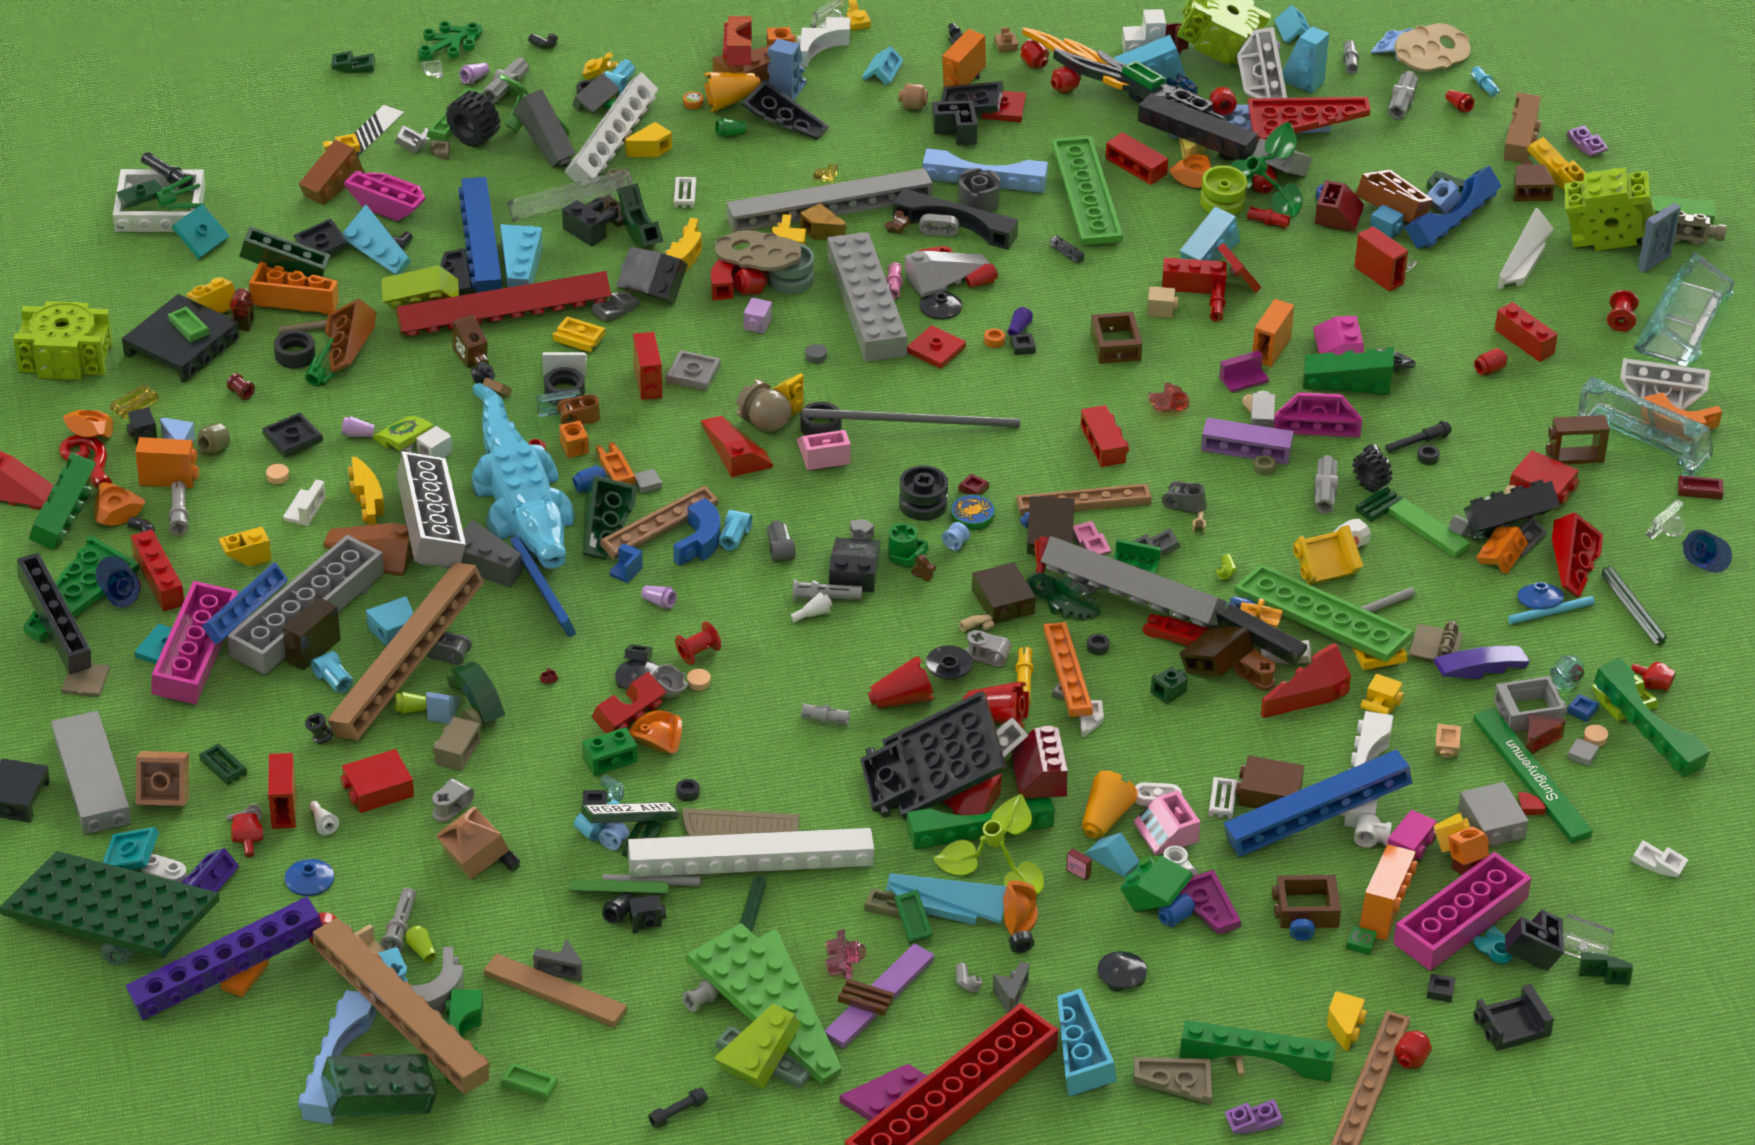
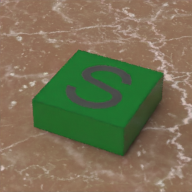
M1353 926L1346 948L1371 954L1377 937V931Z

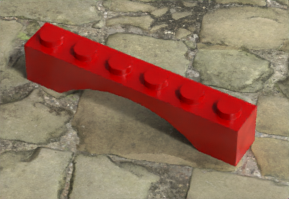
M728 16V22H724L723 59H727V65H751L752 16Z

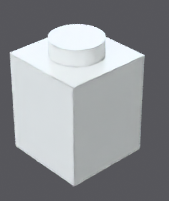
M1268 391L1253 393L1251 425L1273 426L1275 394H1270Z
M435 426L417 437V452L421 455L445 458L452 453V438L448 432Z

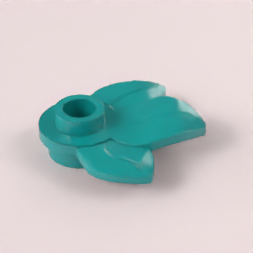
M1492 926L1487 931L1485 937H1474L1475 947L1479 951L1488 954L1492 961L1504 964L1512 960L1513 956L1505 952V935L1495 926Z

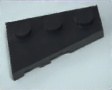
M465 248L444 252L440 266L458 279L459 296L472 294Z

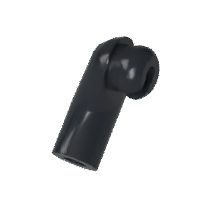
M534 33L530 34L528 38L530 43L540 48L555 47L558 44V36L553 33L548 34L547 39Z
M408 231L404 232L400 237L392 236L402 249L413 239L412 234Z
M130 517L128 520L129 528L142 530L141 532L152 529L155 532L154 525L146 519Z

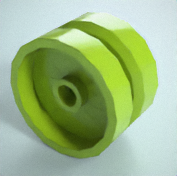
M1222 165L1211 167L1205 171L1202 177L1200 205L1208 213L1214 207H1217L1232 215H1237L1245 205L1247 177L1235 167Z

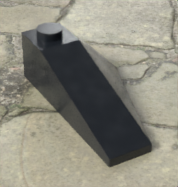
M766 80L741 103L743 107L757 117L816 140L829 127Z

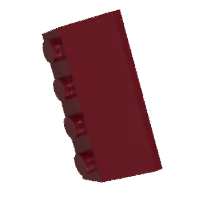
M1052 726L1034 728L1023 741L1011 750L1018 795L1022 794L1024 798L1067 797L1068 771L1059 729Z

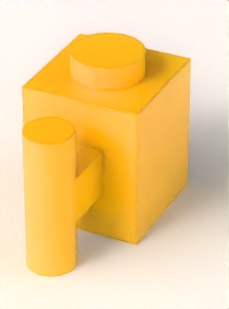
M1376 674L1367 689L1366 700L1363 699L1360 708L1375 713L1392 714L1395 707L1400 706L1404 698V693L1401 692L1402 682Z

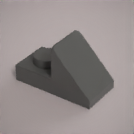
M565 940L560 953L535 949L533 954L534 969L555 977L582 982V961L567 940Z
M1020 961L1017 970H1012L1010 978L997 974L993 975V992L1007 1013L1019 1004L1029 982L1030 964Z

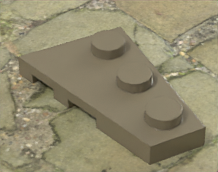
M1134 1057L1135 1084L1212 1104L1210 1059Z

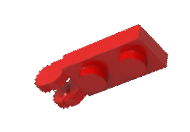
M1150 614L1147 618V624H1144L1142 632L1152 638L1159 636V638L1188 646L1209 628L1168 616Z

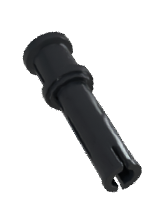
M145 152L142 155L141 162L166 177L167 182L170 184L191 176V180L178 186V188L182 189L193 185V176L189 173H183L178 166H170L150 152Z

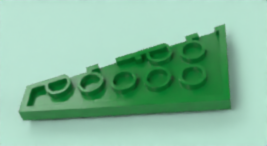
M89 535L86 539V545L78 550L75 560L67 565L55 584L75 618L139 571V563ZM34 610L24 624L23 630L26 635L41 643L49 636Z

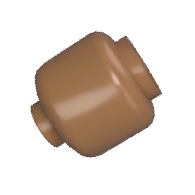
M907 83L903 90H899V102H902L903 108L906 110H922L924 106H927L928 90H925L922 84Z

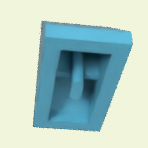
M1122 833L1099 839L1086 852V856L1123 877H1126L1133 871L1139 862V859Z

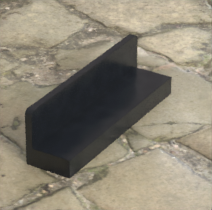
M1229 604L1224 612L1219 610L1215 612L1218 625L1248 628L1254 645L1293 666L1298 663L1308 649L1307 644L1232 604Z

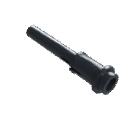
M1441 420L1434 426L1422 429V432L1385 445V450L1387 453L1424 440L1429 442L1441 436L1448 437L1452 432L1451 425L1448 421L1444 422Z

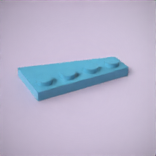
M367 205L362 208L342 233L349 245L394 275L402 274L412 262Z

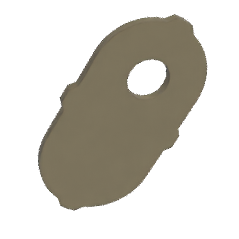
M742 230L720 237L715 241L716 256L720 260L737 264L743 268L750 267L763 271H775L797 264L801 260L802 250L800 244L795 240L780 237L774 233L766 234L758 231ZM740 243L749 244L747 248L742 250L733 249L735 245Z

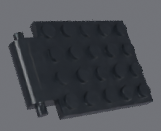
M983 691L882 739L883 748L875 751L873 747H869L865 750L866 756L860 758L873 812L880 811L882 817H889L891 815L890 810L899 808L904 820L907 819V812L928 809L1007 771L988 698Z

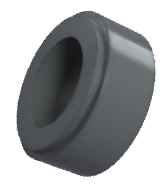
M811 344L805 350V357L811 363H821L827 358V349L821 344Z

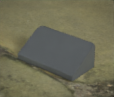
M1533 516L1519 527L1528 541V545L1520 557L1524 556L1547 534Z

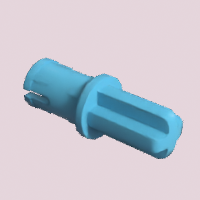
M1476 66L1471 70L1473 73H1470V75L1477 81L1479 88H1484L1491 97H1495L1499 93V89L1492 82V77L1487 75L1480 66Z

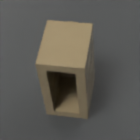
M453 717L449 725H445L440 740L434 743L433 754H435L436 765L462 772L481 741L480 723Z

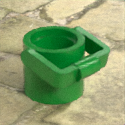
M908 523L894 524L890 527L888 536L889 560L892 563L910 567L916 563L919 555H924L929 550L928 542L917 538L918 531L913 525Z

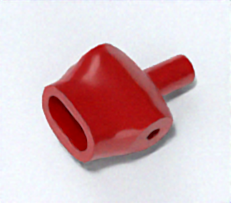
M1653 662L1648 668L1635 663L1631 667L1635 674L1643 676L1644 687L1650 690L1661 689L1668 691L1676 675V671L1661 662Z
M240 813L232 817L231 841L243 843L246 857L255 855L254 842L263 841V827L258 820L257 814Z

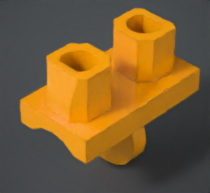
M1259 599L1258 605L1241 603V610L1278 629L1282 610L1264 606L1265 599Z

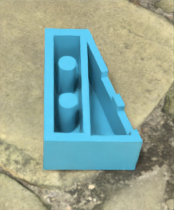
M1312 26L1299 37L1282 70L1284 82L1309 93H1313L1324 83L1329 33Z
M1170 35L1114 57L1116 61L1124 64L1138 61L1165 77V80L1186 78L1177 48Z
M1214 207L1181 248V259L1218 261L1223 254L1217 247L1223 243L1231 250L1240 242L1236 216Z

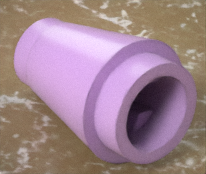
M486 63L464 65L459 71L460 79L465 84H473L489 74V66Z
M352 416L350 418L344 417L341 434L346 435V437L372 438L375 425Z
M646 585L641 592L643 599L663 609L672 608L677 600V593L671 587Z

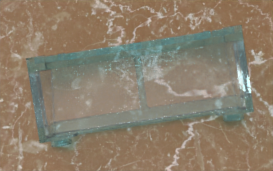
M1694 252L1670 278L1633 348L1639 353L1687 366L1691 361L1695 362L1702 354L1700 342L1723 300L1727 301L1732 296L1734 291L1731 289L1735 281Z
M1593 376L1582 386L1577 416L1605 415L1609 427L1679 457L1677 465H1683L1682 475L1694 477L1711 458L1713 445L1708 426Z

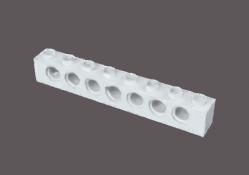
M642 72L628 83L564 171L581 188H584L587 184L593 185L598 180L599 176L597 174L603 172L608 166L606 162L608 163L616 155L614 150L617 151L623 145L622 139H626L631 134L630 128L638 124L640 121L638 117H641L648 110L646 106H649L656 99L654 95L659 88Z

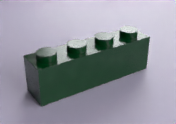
M250 226L243 241L239 257L257 264L260 261L265 262L267 267L274 268L276 265L284 267V271L293 273L295 270L301 271L306 277L311 275L323 277L330 255Z

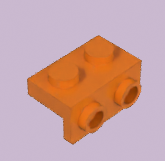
M1498 526L1482 547L1476 559L1480 564L1498 565L1501 572L1507 574L1528 545V541L1519 527Z

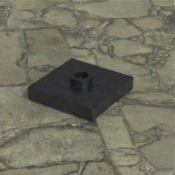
M331 218L293 235L296 243L324 252L330 256L349 248L348 241Z
M301 412L262 428V434L284 458L323 442L321 433Z

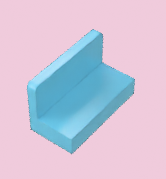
M1290 5L1275 19L1278 30L1286 44L1298 34L1302 36L1310 29L1304 14L1293 5Z
M889 46L873 57L862 78L866 80L875 74L884 85H887L892 81L903 59Z

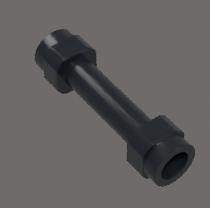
M702 1087L695 1088L689 1091L688 1097L663 1110L660 1107L653 1110L652 1113L648 1114L649 1122L654 1128L661 1127L667 1124L668 1118L693 1105L696 1108L703 1105L708 1100L705 1090Z

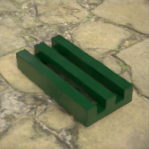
M1387 486L1358 503L1356 511L1372 522L1386 514L1389 507L1403 499L1401 495L1397 497V493L1395 491L1390 492L1391 488Z
M219 743L199 754L200 761L227 785L232 783V779L237 781L239 775L243 777L247 775V768ZM214 752H217L222 758H219ZM223 759H225L236 770L231 769Z
M637 821L628 839H637L644 825L647 826L640 839L648 838V836L649 838H658L662 830V823L656 821ZM628 840L622 849V856L624 857L628 856Z

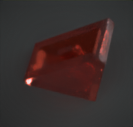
M1529 714L1526 731V748L1529 752L1534 754L1563 738L1566 720L1559 717Z

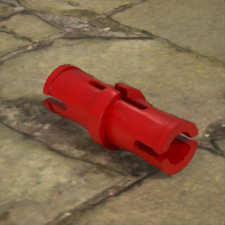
M1250 206L1247 219L1263 222L1267 226L1270 224L1287 229L1291 216L1273 212L1271 209L1263 210Z
M1216 283V286L1215 284L1212 286V296L1209 299V306H1211L1210 319L1214 322H1219V319H1223V309L1226 306V299H1224L1225 286L1221 283Z

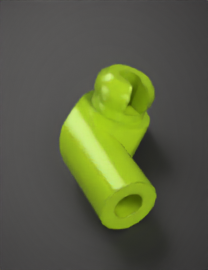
M1227 553L1221 557L1222 568L1219 569L1217 567L1216 574L1221 580H1228L1237 571L1232 556Z

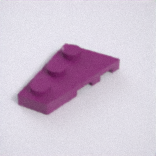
M1214 870L1193 876L1179 893L1180 895L1187 894L1192 898L1195 904V910L1192 912L1218 935L1241 927V920Z
M905 1064L839 1095V1102L868 1121H871L927 1077V1075L910 1064Z

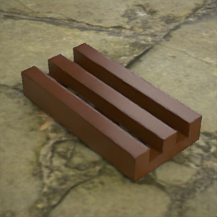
M851 979L846 980L842 993L838 995V1002L883 1016L886 1015L894 999V992Z

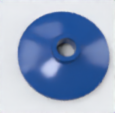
M1544 582L1524 586L1518 592L1519 602L1534 609L1553 608L1561 604L1564 599L1561 589Z
M318 859L298 861L291 865L285 874V883L288 889L301 896L319 895L328 890L334 881V872L331 866Z

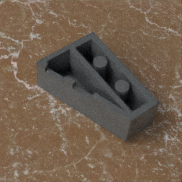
M472 520L463 531L466 545L461 563L476 565L482 578L511 588L522 575L521 553Z

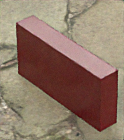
M1678 476V496L1723 500V479Z

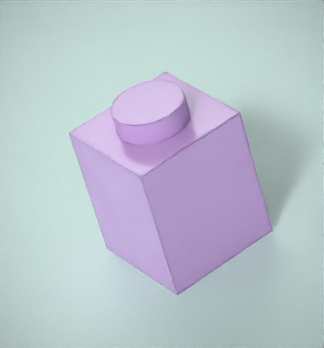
M751 298L744 311V330L765 333L772 319L771 301Z

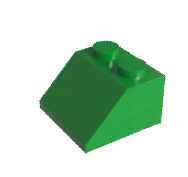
M1162 855L1155 857L1146 856L1138 862L1137 868L1126 877V881L1120 887V890L1134 911L1170 906L1194 875L1188 869Z

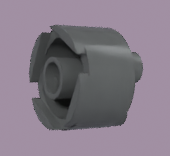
M972 168L961 174L958 188L959 204L985 211L995 210L999 207L1000 178L995 172L991 170L983 172L981 168Z

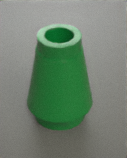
M722 117L715 122V133L717 136H721V138L745 134L746 132L745 121Z

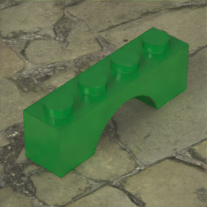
M452 989L451 1000H446V1015H449V1019L444 1021L449 1026L453 1025L461 1037L469 1030L482 1026V990ZM445 1076L446 1083H452V1082Z

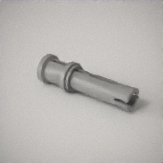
M177 481V488L176 482L171 485L172 509L168 513L169 520L171 521L169 523V531L175 536H182L189 530V523L187 522L189 512L185 508L186 486L183 482Z
M793 579L792 600L797 598H810L812 600L821 592L823 595L827 594L831 599L861 601L862 586L819 584L815 580L810 583L798 582L797 579Z
M412 888L402 889L393 919L386 925L387 933L381 940V946L385 950L397 947L400 951L403 947L402 939L408 931L407 921L417 896L416 891Z
M702 981L694 990L685 991L682 994V999L689 1011L696 1012L706 1002H713L720 992L708 981Z

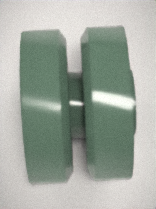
M800 244L802 254L801 260L797 264L780 270L768 271V282L774 290L784 294H797L808 290L813 285L814 254L809 247Z

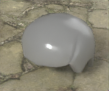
M669 664L658 666L652 673V676L666 691L665 698H676L688 686V683L685 682V673L679 672L676 667Z

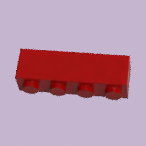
M153 530L131 535L133 557L139 563V568L162 611L181 607L184 603L183 585Z

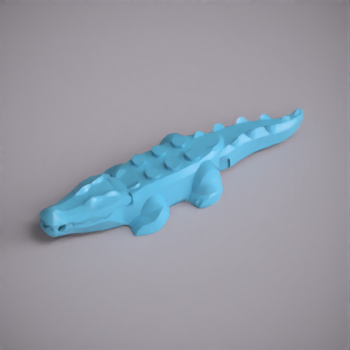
M481 383L475 384L473 386V393L484 404L482 433L487 454L480 457L478 464L473 469L471 485L476 496H494L496 500L489 508L487 515L488 530L501 540L509 536L518 535L526 550L537 558L544 568H558L565 563L566 558L563 545L564 526L573 525L575 513L569 498L561 490L551 488L549 485L559 479L555 463L542 446L529 445L515 429L514 423L509 421L504 403L497 393Z

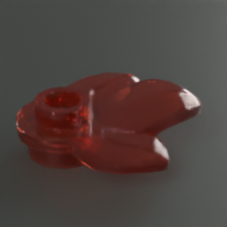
M1168 382L1164 385V392L1148 393L1150 402L1154 404L1153 409L1166 412L1173 409L1180 411L1189 406L1190 400L1187 394L1182 391V388Z

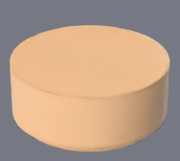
M283 464L269 466L266 470L267 480L272 484L285 483L289 479L288 467Z
M704 669L690 671L687 675L688 687L696 691L707 689L711 683L709 672Z
M1600 725L1586 727L1584 741L1599 747L1607 743L1608 731L1606 728Z

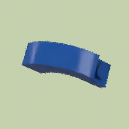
M706 498L687 507L688 524L696 532L673 544L674 562L679 566L691 561L695 557L704 561L719 546L720 516L715 506Z

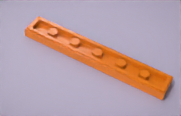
M1066 622L1043 624L1044 635L1058 681L1060 682L1069 717L1093 715L1091 700Z

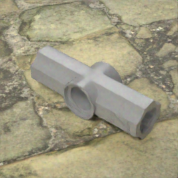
M518 57L505 70L498 69L494 74L493 81L482 91L484 97L490 99V102L494 104L508 91L510 92L508 83L503 80L500 81L499 75L504 74L519 82L529 71V64L525 62V59Z
M1412 71L1401 74L1398 85H1394L1391 102L1388 107V114L1392 116V119L1399 120L1405 117L1408 106H1412L1415 89L1418 84V77Z
M1326 455L1318 459V469L1315 476L1314 494L1316 495L1314 506L1320 514H1328L1330 511H1334V500L1337 493L1338 476L1336 475L1338 464L1332 456Z

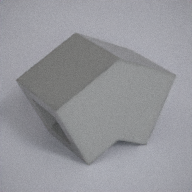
M1454 514L1448 528L1459 535L1468 537L1471 532L1468 520Z
M864 519L850 521L852 537H862L865 540H869L874 536L875 525Z

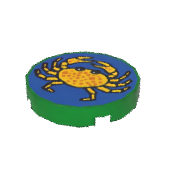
M963 495L952 503L950 516L954 523L960 522L969 527L968 529H982L992 523L995 517V507L993 502L981 495Z

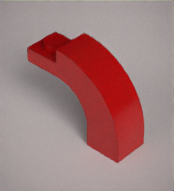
M720 259L713 265L711 270L712 301L733 299L734 276L743 267ZM762 270L763 274H768V271Z

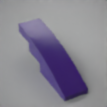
M1520 646L1479 647L1457 651L1434 659V663L1443 676L1481 679L1485 672L1504 674L1507 667L1526 668L1530 662Z

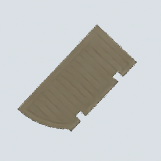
M683 808V823L688 836L796 832L799 826V814Z

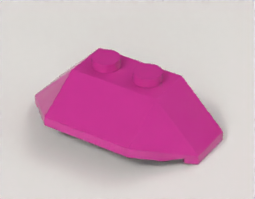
M356 171L344 182L345 187L362 208L367 205L372 212L396 221L415 211L425 201V195L420 186L386 173H362L361 171Z
M1335 316L1313 327L1318 354L1334 352L1335 355H1341L1345 351L1354 350V353H1364L1363 339L1357 316Z
M1298 392L1274 414L1273 428L1294 431V434L1360 437L1362 417L1342 394Z

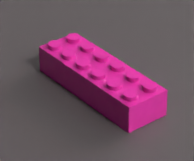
M193 581L153 670L151 694L197 705L225 640L224 638L215 645L202 625L234 598L238 591Z
M1493 852L1396 923L1393 944L1431 971L1473 940L1475 936L1481 934L1528 899L1531 877L1496 852Z

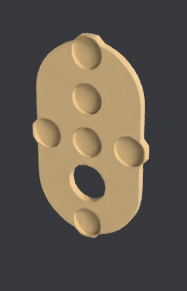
M1436 23L1425 27L1417 26L1414 30L1400 34L1395 41V51L1397 59L1408 67L1421 72H1429L1440 68L1448 69L1451 65L1466 60L1470 54L1469 38L1465 33L1451 25ZM1440 38L1449 39L1454 44V48L1444 47L1440 42Z

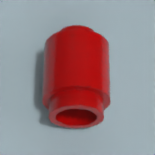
M1494 348L1479 355L1474 360V367L1479 375H1489L1506 367L1507 356L1503 350Z

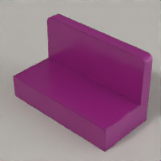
M1259 350L1220 361L1219 378L1231 393L1269 382V377L1261 369L1263 355Z

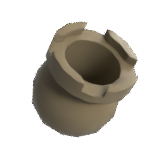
M755 379V383L750 387L746 385L737 398L736 405L739 408L736 414L745 421H751L759 430L764 432H775L783 429L789 422L792 413L790 401L780 391L771 389V386L761 379Z

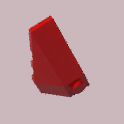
M998 774L940 804H946L952 808V813L955 815L988 813L1001 795L1002 774Z

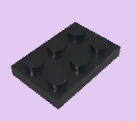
M1003 81L944 87L941 102L973 100L975 114L999 112L1004 91Z

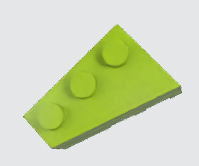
M439 265L382 278L383 302L392 309H396L398 306L459 296L458 279Z
M772 1004L717 1054L714 1060L721 1070L763 1090L801 1024L794 1013Z

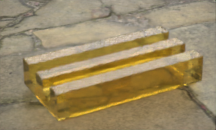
M143 384L110 403V409L112 411L116 410L117 415L121 414V417L126 419L128 418L129 411L143 409L159 400L158 394Z

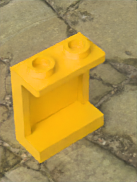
M1349 525L1342 526L1338 531L1307 539L1304 536L1299 537L1293 544L1294 556L1299 559L1301 565V576L1308 585L1354 575L1363 568V563Z

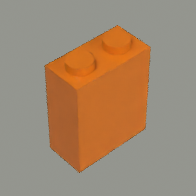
M968 29L942 55L943 86L968 85L986 67L985 35Z
M1274 299L1255 326L1252 352L1260 351L1263 355V365L1272 367L1291 339L1294 315L1293 304Z
M139 437L135 451L139 486L171 487L176 482L177 488V481H181L185 484L186 488H193L195 479L198 480L199 466H195L197 449H193V440Z

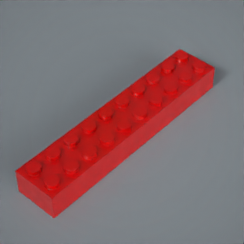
M1018 1004L845 1140L844 1145L940 1144L1054 1053L1058 1045V1029L1024 1004Z

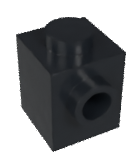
M149 407L128 412L129 424H126L129 437L133 436L136 445L138 444L139 437L157 438L156 423Z

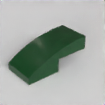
M352 51L333 54L331 67L333 70L349 73L372 72L375 70L376 59L374 53L354 57Z
M1581 952L1578 971L1579 976L1604 977L1605 984L1630 985L1633 964L1609 955Z

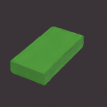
M188 307L168 314L169 321L190 342L209 335V328Z
M512 1062L501 1079L502 1087L548 1101L558 1084V1077Z

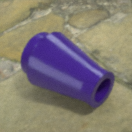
M1025 307L1016 309L1007 331L1008 335L1011 337V335L1021 334L1033 322V313Z

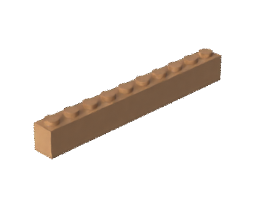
M455 562L327 719L336 737L359 740L483 585L484 581L476 565Z
M336 918L313 931L314 949L464 1095L489 1080L490 1064L487 1058L475 1051L472 1044L468 1040H464L453 1025L449 1026L443 1020L441 1014L437 1010L434 1011L428 1005L423 996H418L413 991L411 985L407 981L404 982L397 975L394 968L388 967L383 962L378 953L370 950L367 943L362 938L359 939L349 925L343 924Z

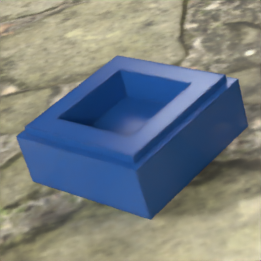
M1579 694L1567 707V713L1588 722L1599 710V703Z

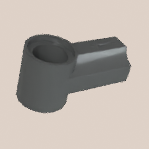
M780 520L772 521L767 526L772 561L795 559L793 538L790 539L786 524Z

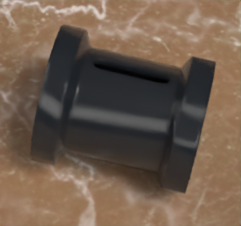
M314 713L306 719L305 726L307 730L312 732L314 742L323 744L331 740L333 730L330 726H327L325 716L322 713Z

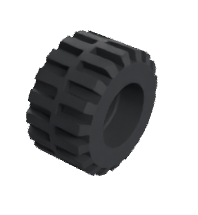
M467 91L449 104L446 109V121L450 126V130L460 142L465 143L467 146L477 147L482 145L500 129L501 125L499 123L501 121L494 104L490 102V99L484 97L482 93H477V91Z

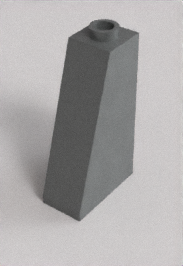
M543 89L525 95L514 108L515 115L552 168L560 165V167L571 163L570 159L576 153Z

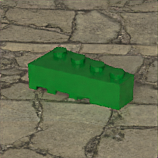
M1386 347V351H1376V348L1367 349L1365 353H1354V350L1345 351L1341 355H1335L1334 352L1305 355L1303 388L1390 394L1394 347Z
M73 452L70 453L66 468L63 467L56 485L51 489L47 502L45 501L32 526L29 540L52 550L55 549L58 542L63 543L67 534L66 528L71 529L76 518L74 514L80 513L84 504L82 500H87L92 488L89 487L96 462Z

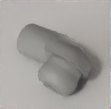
M957 964L955 966L957 985L970 993L979 991L982 986L981 978L978 977L976 979V975L969 977L967 964Z

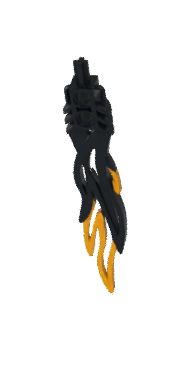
M1030 28L1022 29L1023 35L1054 52L1053 58L1057 62L1079 74L1102 81L1117 89L1134 93L1142 99H1145L1152 93L1227 121L1225 117L1212 112V102L1201 98L1194 92L1191 93L1190 90L1182 89L1179 85L1173 87L1164 84L1150 90L1121 73L1122 67L1127 64L1116 61L1101 50L1095 52L1070 39L1064 38L1061 41L1041 31Z

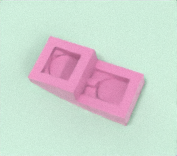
M1093 521L1073 526V536L1080 547L1101 555L1111 553L1103 533H1098Z

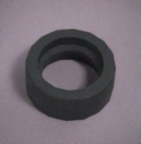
M290 330L280 334L274 341L275 360L278 364L287 368L307 366L312 362L315 355L314 338L309 333L300 330ZM295 346L305 348L298 352L285 351V349Z
M560 367L551 370L544 377V396L555 405L563 399L585 395V378L576 369ZM559 384H572L575 387L561 390L555 388L554 386Z
M824 401L813 402L803 408L840 410L836 405ZM802 411L800 413V427L805 436L841 431L842 419H829L831 420L829 423L816 424L810 421L815 418L802 417Z

